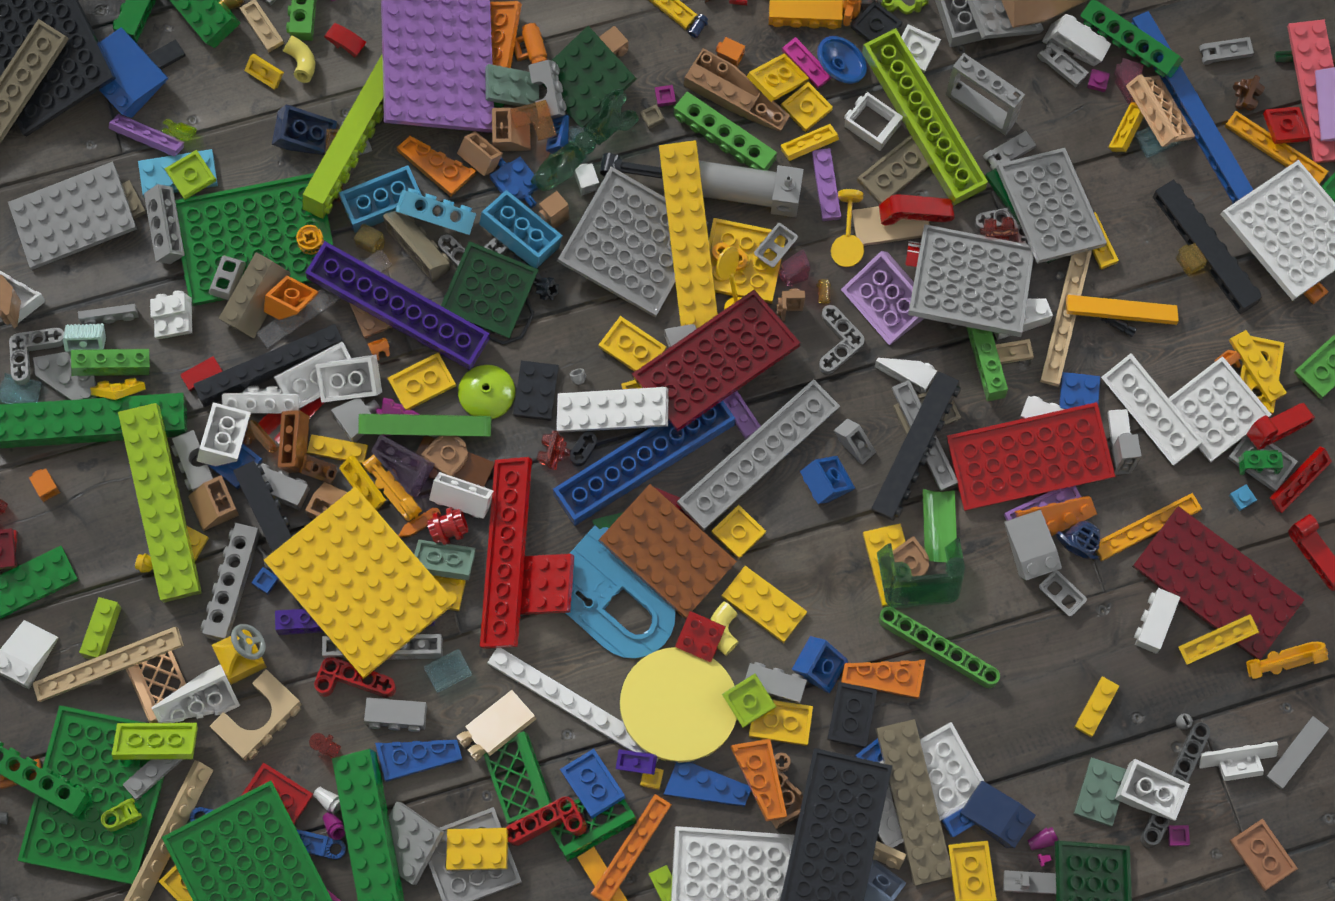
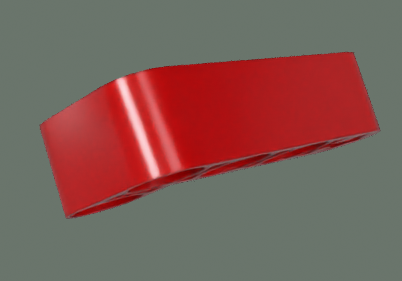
M897 194L888 197L879 204L881 224L885 226L893 225L901 219L932 222H950L955 219L952 200L946 198Z
M1303 402L1270 419L1267 415L1262 416L1254 422L1246 435L1257 450H1260L1306 427L1315 420V417Z
M1308 514L1293 524L1288 530V534L1330 590L1335 591V555L1316 532L1319 529L1317 520L1311 514Z
M333 657L323 660L314 683L317 693L322 697L330 696L333 693L337 681L385 698L392 697L396 692V685L392 678L372 671L366 677H372L373 682L366 685L363 683L364 679L350 663ZM335 664L336 669L333 672L326 671L328 665ZM349 670L355 672L352 678H346L345 673ZM327 682L329 687L326 690H320L319 686L321 683ZM387 684H389L390 688H387L386 691H384L383 686H387Z
M561 797L508 825L506 828L508 829V842L513 846H519L561 823H564L567 830L576 836L585 833L587 825L576 802L570 797ZM567 803H571V809L564 812V806ZM553 812V818L550 821H546L547 814ZM580 821L579 827L572 829L573 822ZM536 822L535 828L528 830L529 824ZM513 832H516V834H515L516 838H515V839L512 838V837H513Z

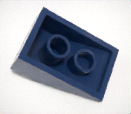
M286 104L278 110L272 145L290 151L325 155L334 140L337 121Z
M980 781L960 812L961 815L1005 848L1016 847L1036 816L1021 803L984 781Z

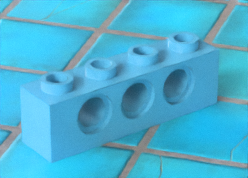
M408 188V191L402 190L396 212L470 235L476 213L471 212L472 208L464 205L458 208L454 206V202L445 199L443 202L436 201V196L426 194L424 197L418 195L419 191ZM417 200H421L423 203V207L420 210L415 208ZM438 205L440 207V213L439 215L435 216L432 210L435 206ZM453 211H456L458 214L456 221L450 219V214Z

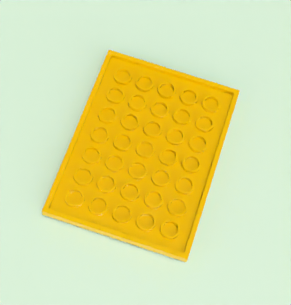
M356 486L264 559L267 566L363 679L455 604L450 595Z

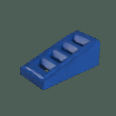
M568 115L552 120L546 144L547 152L555 155L568 150Z

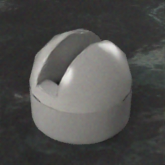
M580 368L573 370L570 373V377L573 383L581 385L586 379L584 369Z
M1181 714L1176 719V725L1181 730H1187L1193 724L1192 717L1188 714ZM1183 717L1186 718V720H1187V722H1188L1189 725H1186L1185 720L1183 719Z

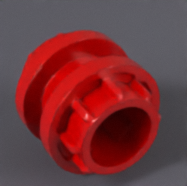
M452 507L446 509V515L441 516L439 512L433 513V518L427 521L429 532L435 543L442 542L443 545H447L450 543V537L455 536L457 540L463 539V534L468 532V525L461 509L454 510Z

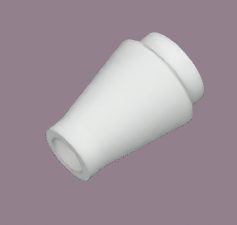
M321 786L315 790L313 796L317 798L327 812L335 814L341 809L339 795L325 790Z

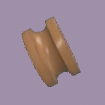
M786 753L776 754L774 756L775 763L779 761V758H784V761L787 760V763H784V767L776 764L777 769L780 772L787 771L790 767V757Z

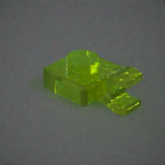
M170 119L163 121V124L167 125L169 129L163 128L161 130L162 133L167 135L171 133V135L176 136L182 141H189L196 135L197 128L181 122L177 124Z

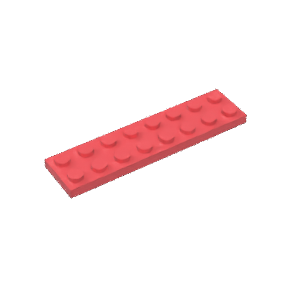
M1325 19L1289 23L1287 28L1305 122L1310 134L1309 143L1312 159L1315 163L1334 162L1335 141H1321L1315 81L1316 70L1334 67Z

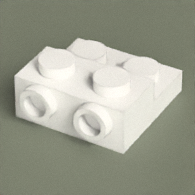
M174 291L173 295L158 294L155 299H150L155 338L164 339L192 333V297L183 291Z

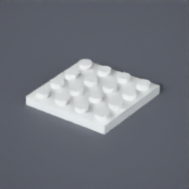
M1223 356L1169 397L1170 401L1204 441L1198 448L1210 463L1245 437L1255 421L1262 416L1267 415L1271 417L1272 415Z

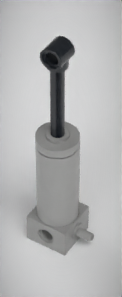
M605 153L602 156L599 172L602 176H606L610 167H613L622 173L663 179L661 167L622 162L623 159L613 153ZM699 161L703 197L771 207V214L797 217L804 169L778 165L777 172Z

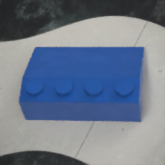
M119 28L99 42L116 76L115 80L99 90L122 115L132 118L169 78L123 28Z

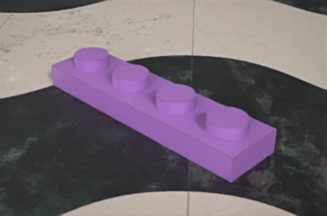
M120 114L109 122V129L165 152L168 155L175 157L184 148V141Z
M831 149L812 151V159L822 221L841 219Z
M1076 486L1048 492L1004 513V517L1008 521L1017 518L1014 511L1028 510L1036 506H1047L1051 503L1065 502V500L1079 498L1081 495Z

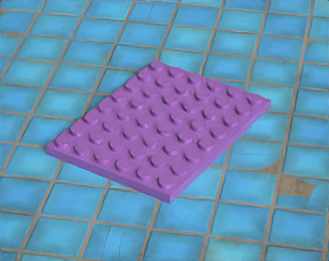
M381 0L384 123L492 133V108H494V102L486 100L485 67L488 64H492L490 0Z

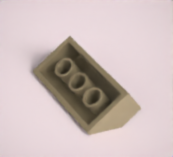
M396 211L383 215L387 232L432 283L450 271V259L445 253L441 254L437 250L439 249L437 244L426 237L427 234L421 226L417 227L415 225L413 217Z
M256 252L219 317L220 321L254 339L268 315L264 312L265 295L286 275L290 276L291 273Z

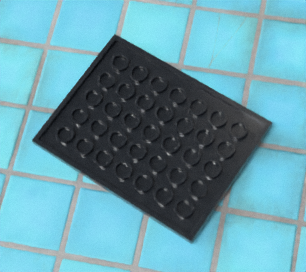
M0 0V77L38 19L69 38L16 119L22 135L26 137L116 79L78 0Z

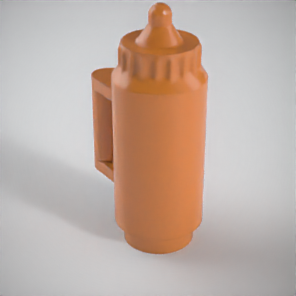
M843 0L844 26H849L851 20L859 15L862 0Z
M535 23L524 25L522 27V36L515 40L514 53L516 60L523 61L529 58L532 64L547 60V53L539 27ZM523 41L527 49L525 54H522L519 44Z

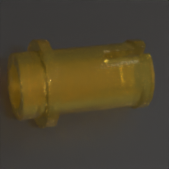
M820 279L816 284L819 294L818 303L828 304L831 302L829 289L831 283H829L828 279Z

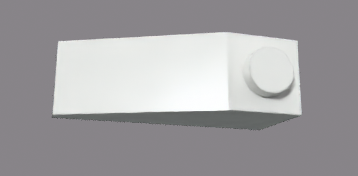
M878 358L875 364L877 369L902 383L910 380L914 390L921 394L927 391L937 373V370L931 364H924L921 361Z

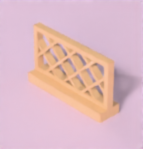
M1138 75L1126 85L1162 147H1166L1173 142L1191 140L1195 137L1159 75L1150 77Z
M172 651L167 652L169 657L165 656L166 653L157 656L161 658L157 667L144 661L126 668L149 723H158L152 707L156 705L154 699L158 700L157 703L163 700L162 697L166 689L173 692L177 690L167 686L170 678L174 677L180 680L179 688L186 684ZM164 659L172 662L171 672L160 668ZM145 667L156 670L152 680L143 676L142 673ZM158 672L169 675L165 685L154 681ZM153 684L163 688L160 697L151 694L150 689Z

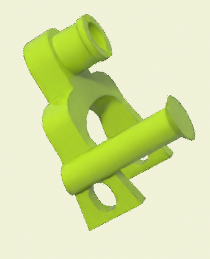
M882 0L881 5L890 13L899 9L903 14L908 15L913 11L921 12L922 7L927 5L929 0H915V4L912 6L906 5L902 0Z

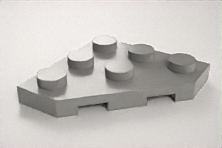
M71 352L33 357L35 376L70 400L98 398V396L91 395L90 390L91 387L96 386L95 376H71Z
M396 802L389 815L399 874L412 885H417L444 831L403 803Z

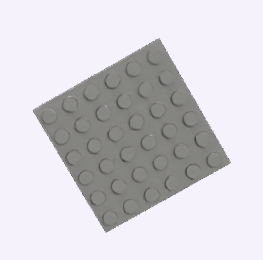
M610 167L557 262L656 317L675 283L665 197L615 168Z
M924 224L908 315L1021 337L1034 257L1030 245Z

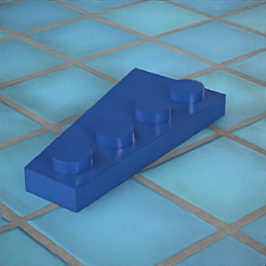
M457 740L375 743L386 782L463 760Z
M676 762L663 796L690 798L745 807L751 789L746 784L693 763Z

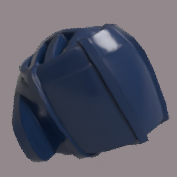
M1084 520L1071 527L1065 535L1060 531L1057 532V539L1069 552L1085 559H1099L1100 556H1096L1094 553L1099 549L1101 534L1100 529Z

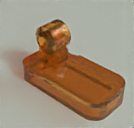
M250 420L248 422L247 428L249 430L244 435L242 443L250 445L252 440L257 438L270 453L274 454L279 449L278 445L256 421Z

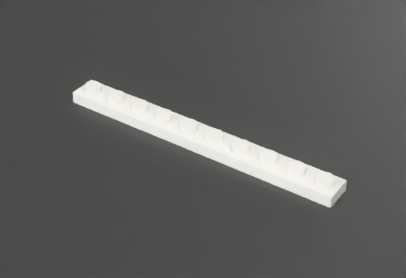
M496 648L487 662L488 665L629 751L646 753L631 739L622 721L504 649Z

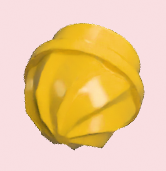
M146 553L143 555L139 554L135 562V569L140 570L141 573L150 572L153 569L151 557Z

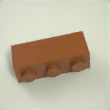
M299 410L282 411L278 468L288 473L299 472L304 462L305 454L307 455L310 416Z

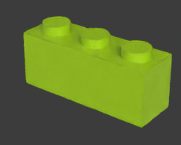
M101 597L98 598L79 651L83 658L91 660L106 654L121 611V606L118 602Z

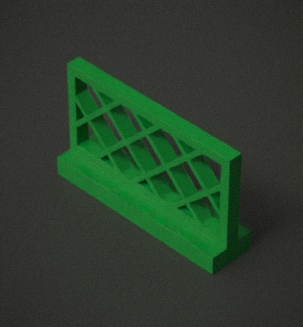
M525 731L518 733L517 736L503 745V750L498 749L501 754L497 763L490 760L487 752L484 754L507 824L518 821L552 803L529 735ZM516 741L518 745L516 754L513 755L506 752L508 745ZM504 754L514 758L509 768L500 765ZM517 759L524 762L525 768L522 774L512 770ZM498 767L508 770L503 781L496 778L495 773ZM511 772L520 776L516 787L506 783ZM523 778L531 782L529 792L519 789ZM505 785L514 789L510 800L502 795ZM517 791L527 795L523 805L513 802ZM530 796L537 799L538 808L531 810L525 807ZM511 804L521 807L518 815L510 818L508 810Z
M577 799L574 802H576L579 809H581V813L583 815L585 808L583 807V805H580L581 802L579 799ZM625 799L617 803L624 806L626 810L620 815L612 813L613 805L609 812L604 811L601 813L608 816L606 823L602 825L595 823L596 817L592 819V822L585 821L586 825L590 826L589 832L577 836L579 837L577 839L576 835H573L568 830H564V823H562L561 829L556 827L550 829L567 862L637 823L636 817ZM571 803L564 806V812L571 809ZM554 813L546 816V821H550ZM575 821L577 822L575 829L579 827L580 821ZM562 834L573 835L572 841L563 846L561 842Z

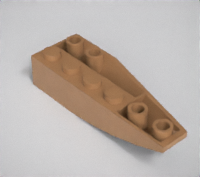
M1088 0L1001 1L1012 27L1015 28L1045 22Z
M704 48L685 76L684 87L737 115L781 132L790 117L777 103L771 102L735 65Z

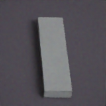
M1312 716L1267 774L1266 778L1282 790L1329 728Z

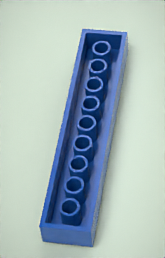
M721 401L680 431H677L669 421L668 426L651 427L555 487L553 495L573 525L576 526L735 425V417L724 401Z

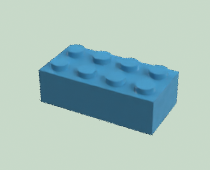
M409 165L339 192L341 203L355 233L384 222L383 215L396 211L402 190L408 191V188L419 191L418 195L422 196ZM421 200L415 202L416 209L423 206Z
M507 190L481 212L479 224L531 267L537 269L560 248L563 235Z

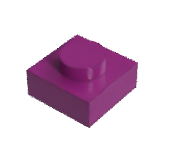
M1092 69L1087 88L1105 92L1110 73Z
M673 85L655 87L658 107L676 104Z
M1169 825L1167 827L1169 847L1190 846L1189 825Z

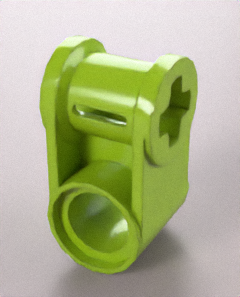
M134 798L127 799L102 814L101 822L106 830L117 831L142 818V814L138 813L134 805ZM109 817H116V822L113 825H107L106 822Z

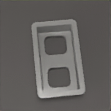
M778 223L754 251V254L773 268L794 244L798 236L781 223ZM779 235L788 240L784 247H780L774 242ZM767 249H771L777 254L773 261H769L763 256Z
M225 255L222 256L211 283L209 294L229 300L242 277L246 263ZM226 261L236 264L234 272L223 270ZM219 278L230 281L227 289L216 287Z
M1058 570L1053 571L1039 585L1040 590L1068 616H1072L1087 601V598ZM1053 582H1057L1062 587V590L1057 595H1053L1047 589ZM1067 595H1070L1076 601L1070 609L1062 604V600Z

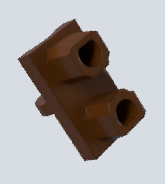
M1255 75L1253 79H1242L1241 82L1234 83L1235 96L1239 97L1235 104L1237 109L1244 107L1251 111L1257 107L1258 101L1252 96L1253 94L1257 97L1260 96L1265 89L1259 83V76Z
M305 454L299 473L331 484L337 473V466Z

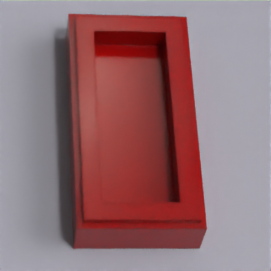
M214 356L180 374L191 392L195 390L194 383L222 372V369Z

